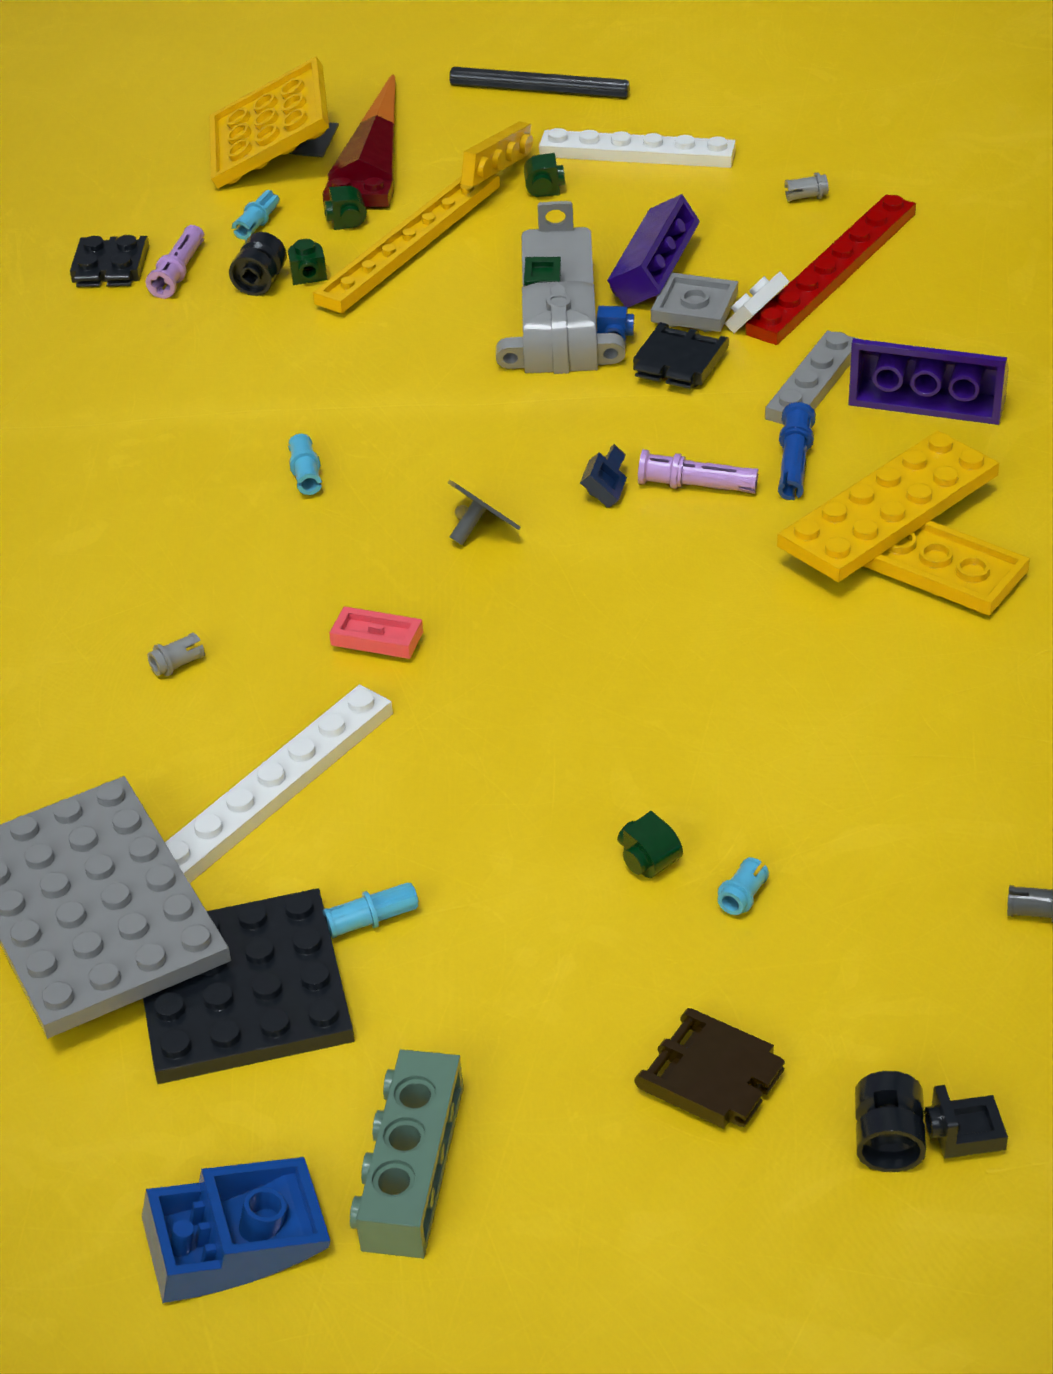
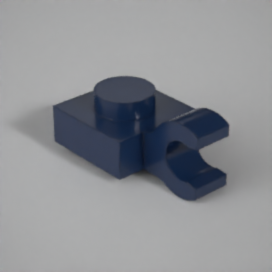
M615 444L611 446L605 457L599 452L588 461L580 484L586 488L588 493L600 500L607 508L619 500L627 479L619 470L626 454Z

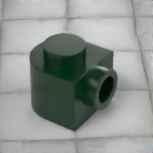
M555 153L535 155L526 161L524 177L528 192L536 197L560 195L559 186L565 185L563 165L556 164Z
M353 186L329 187L330 201H324L326 221H332L334 230L360 226L367 214L361 192Z
M311 239L296 241L288 249L293 285L326 281L327 274L322 246Z
M649 811L636 821L627 823L618 834L617 841L624 847V861L628 868L637 875L642 874L647 878H652L682 857L683 849L677 834L652 811Z

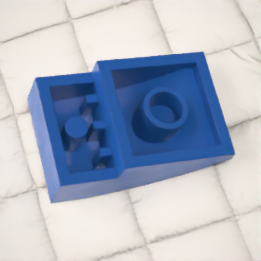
M304 1157L201 1169L199 1183L146 1189L141 1217L162 1303L195 1298L254 1282L303 1262L329 1248L330 1237Z

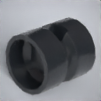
M257 232L251 234L230 265L229 276L233 285L247 295L259 296L265 294L286 262L287 252L285 246L276 236L270 233Z
M880 1071L862 1078L856 1085V1152L860 1161L869 1168L881 1172H900L919 1165L925 1158L926 1138L925 1125L923 1123V1088L918 1080L898 1071Z

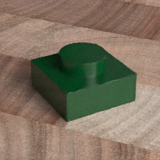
M525 257L524 286L543 282H561V257Z

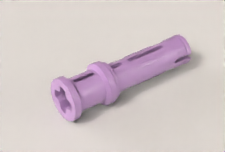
M196 225L187 226L170 253L159 258L156 263V269L148 274L145 281L146 287L152 295L166 299L174 294L177 287L176 283H180L186 275V265L204 241L203 237L205 235L200 227Z
M643 449L639 460L638 484L645 485L647 481L670 484V487L674 489L682 487V484L755 494L759 469L686 460V457L682 456V454L675 453L673 457L650 454L649 450Z

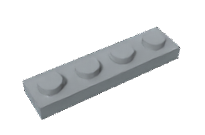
M827 330L765 407V420L783 424L781 421L782 411L790 403H806L815 410L851 364L852 340L855 337L847 336L842 332Z

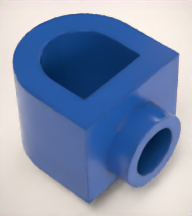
M599 305L597 333H616L623 337L626 347L627 336L634 335L635 315L628 314V307Z

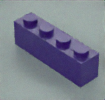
M683 194L648 210L607 281L610 284L611 290L624 306L631 307L661 293L696 230L700 220Z

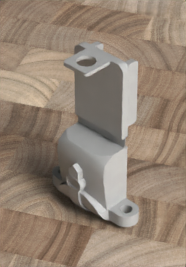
M571 201L538 203L539 229H530L522 233L523 337H508L500 340L496 345V362L501 367L507 369L525 368V373L554 372V374L569 373V371L598 370V365L619 363L625 357V341L623 337L616 333L596 334L591 231L586 227H573V204ZM551 210H560L566 215L565 219L559 223L549 222L545 216ZM525 257H561V282H543L524 286Z

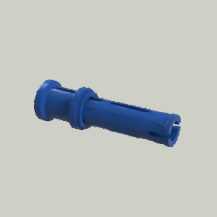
M802 402L790 403L782 411L781 421L784 427L780 431L779 442L784 450L778 493L787 500H795L796 488V496L798 498L803 494L806 452L813 445L814 439L811 428L815 424L816 413L810 405Z

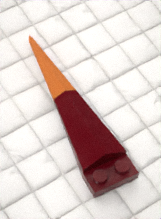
M393 74L387 80L329 171L328 182L323 192V205L324 201H330L329 187L353 186L361 192L365 207H389L394 193L395 76Z

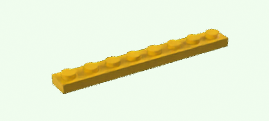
M494 174L473 187L461 184L462 176H460L313 291L314 304L334 312H345L500 187V176Z

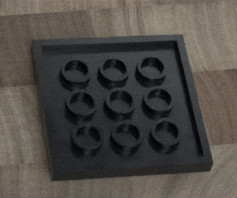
M319 888L207 911L229 948L231 961L143 998L157 1084L355 1042L327 919L322 911L324 907Z

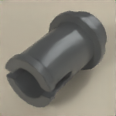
M1009 885L1007 915L1052 918L1053 923V889Z

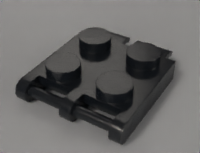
M123 235L119 238L118 236H112L109 240H103L100 236L81 237L70 268L72 283H77L76 287H101L102 282H107V287L131 286L132 281L140 280L149 248L148 236H140L139 239H136L133 235Z
M660 322L633 357V370L638 371L635 373V377L661 382L666 377L668 378L666 384L687 389L698 385L702 386L728 349L729 337L720 336L717 339L699 335V331L690 329L688 332L669 328L667 323Z

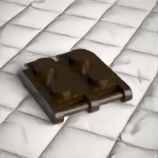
M687 1008L680 1017L682 1022L671 1039H664L657 1048L659 1052L657 1058L648 1070H641L638 1073L634 1082L642 1091L723 1129L729 1122L740 1127H746L763 1102L761 1099L762 1095H767L785 1070L783 1067L785 1061L774 1054L773 1044L695 1009ZM693 1030L694 1032L684 1045L680 1044L688 1031ZM666 1061H671L662 1076H658V1072Z

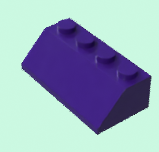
M853 338L848 405L999 425L1006 399L1009 372L1007 357Z

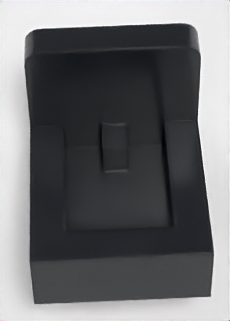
M945 1085L933 1087L932 1106L925 1107L924 1110L925 1124L929 1137L931 1139L938 1138L944 1159L1006 1150L1008 1135L993 1095L950 1101Z

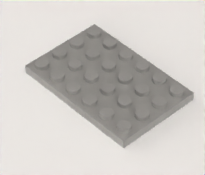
M125 776L0 824V945L47 1039L231 961L227 944Z

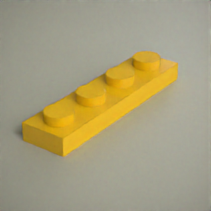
M519 121L465 150L461 184L473 187L528 156L533 145V137L530 135L531 124Z

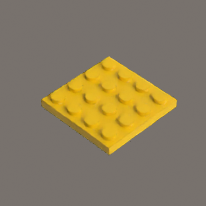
M317 56L209 115L211 180L217 188L226 184L236 183L244 174L253 169L258 170L265 167L275 157L291 153L299 144L308 139H316L329 129L323 65Z

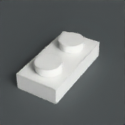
M781 271L770 281L764 276L749 290L753 297L745 293L730 307L735 314L725 322V325L733 333L737 332L790 281Z

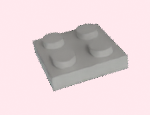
M671 273L651 309V322L667 323L669 327L682 326L697 328L705 332H721L731 310L730 307L733 306L738 295V281Z

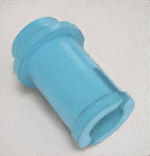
M750 857L744 859L731 880L722 882L718 888V904L725 912L731 915H739L749 911L754 903L753 896L769 877L766 865L761 868L756 876L753 874L762 861Z

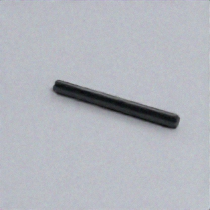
M452 67L449 75L450 84L455 86L623 99L628 97L630 91L629 81L625 79Z

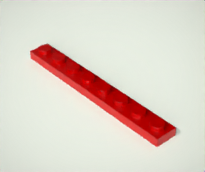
M886 194L746 322V335L778 345L915 216L916 203L904 200L898 195Z

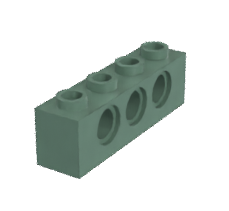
M400 1049L395 1070H387L383 1088L384 1100H387L385 1109L376 1111L373 1122V1141L376 1142L373 1153H365L362 1164L361 1179L362 1184H365L362 1196H354L350 1211V1227L358 1230L361 1252L424 1259L463 1091L460 1055Z

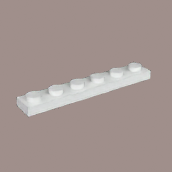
M554 128L544 131L539 144V155L555 153V158L731 168L735 155V140H727L718 136L708 139L694 138L690 135L671 137L662 136L657 133L633 135L623 131L598 133L595 130L576 132Z

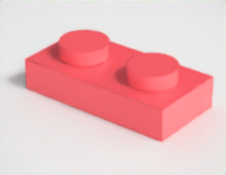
M344 606L329 632L330 642L332 646L410 659L423 634L422 619Z

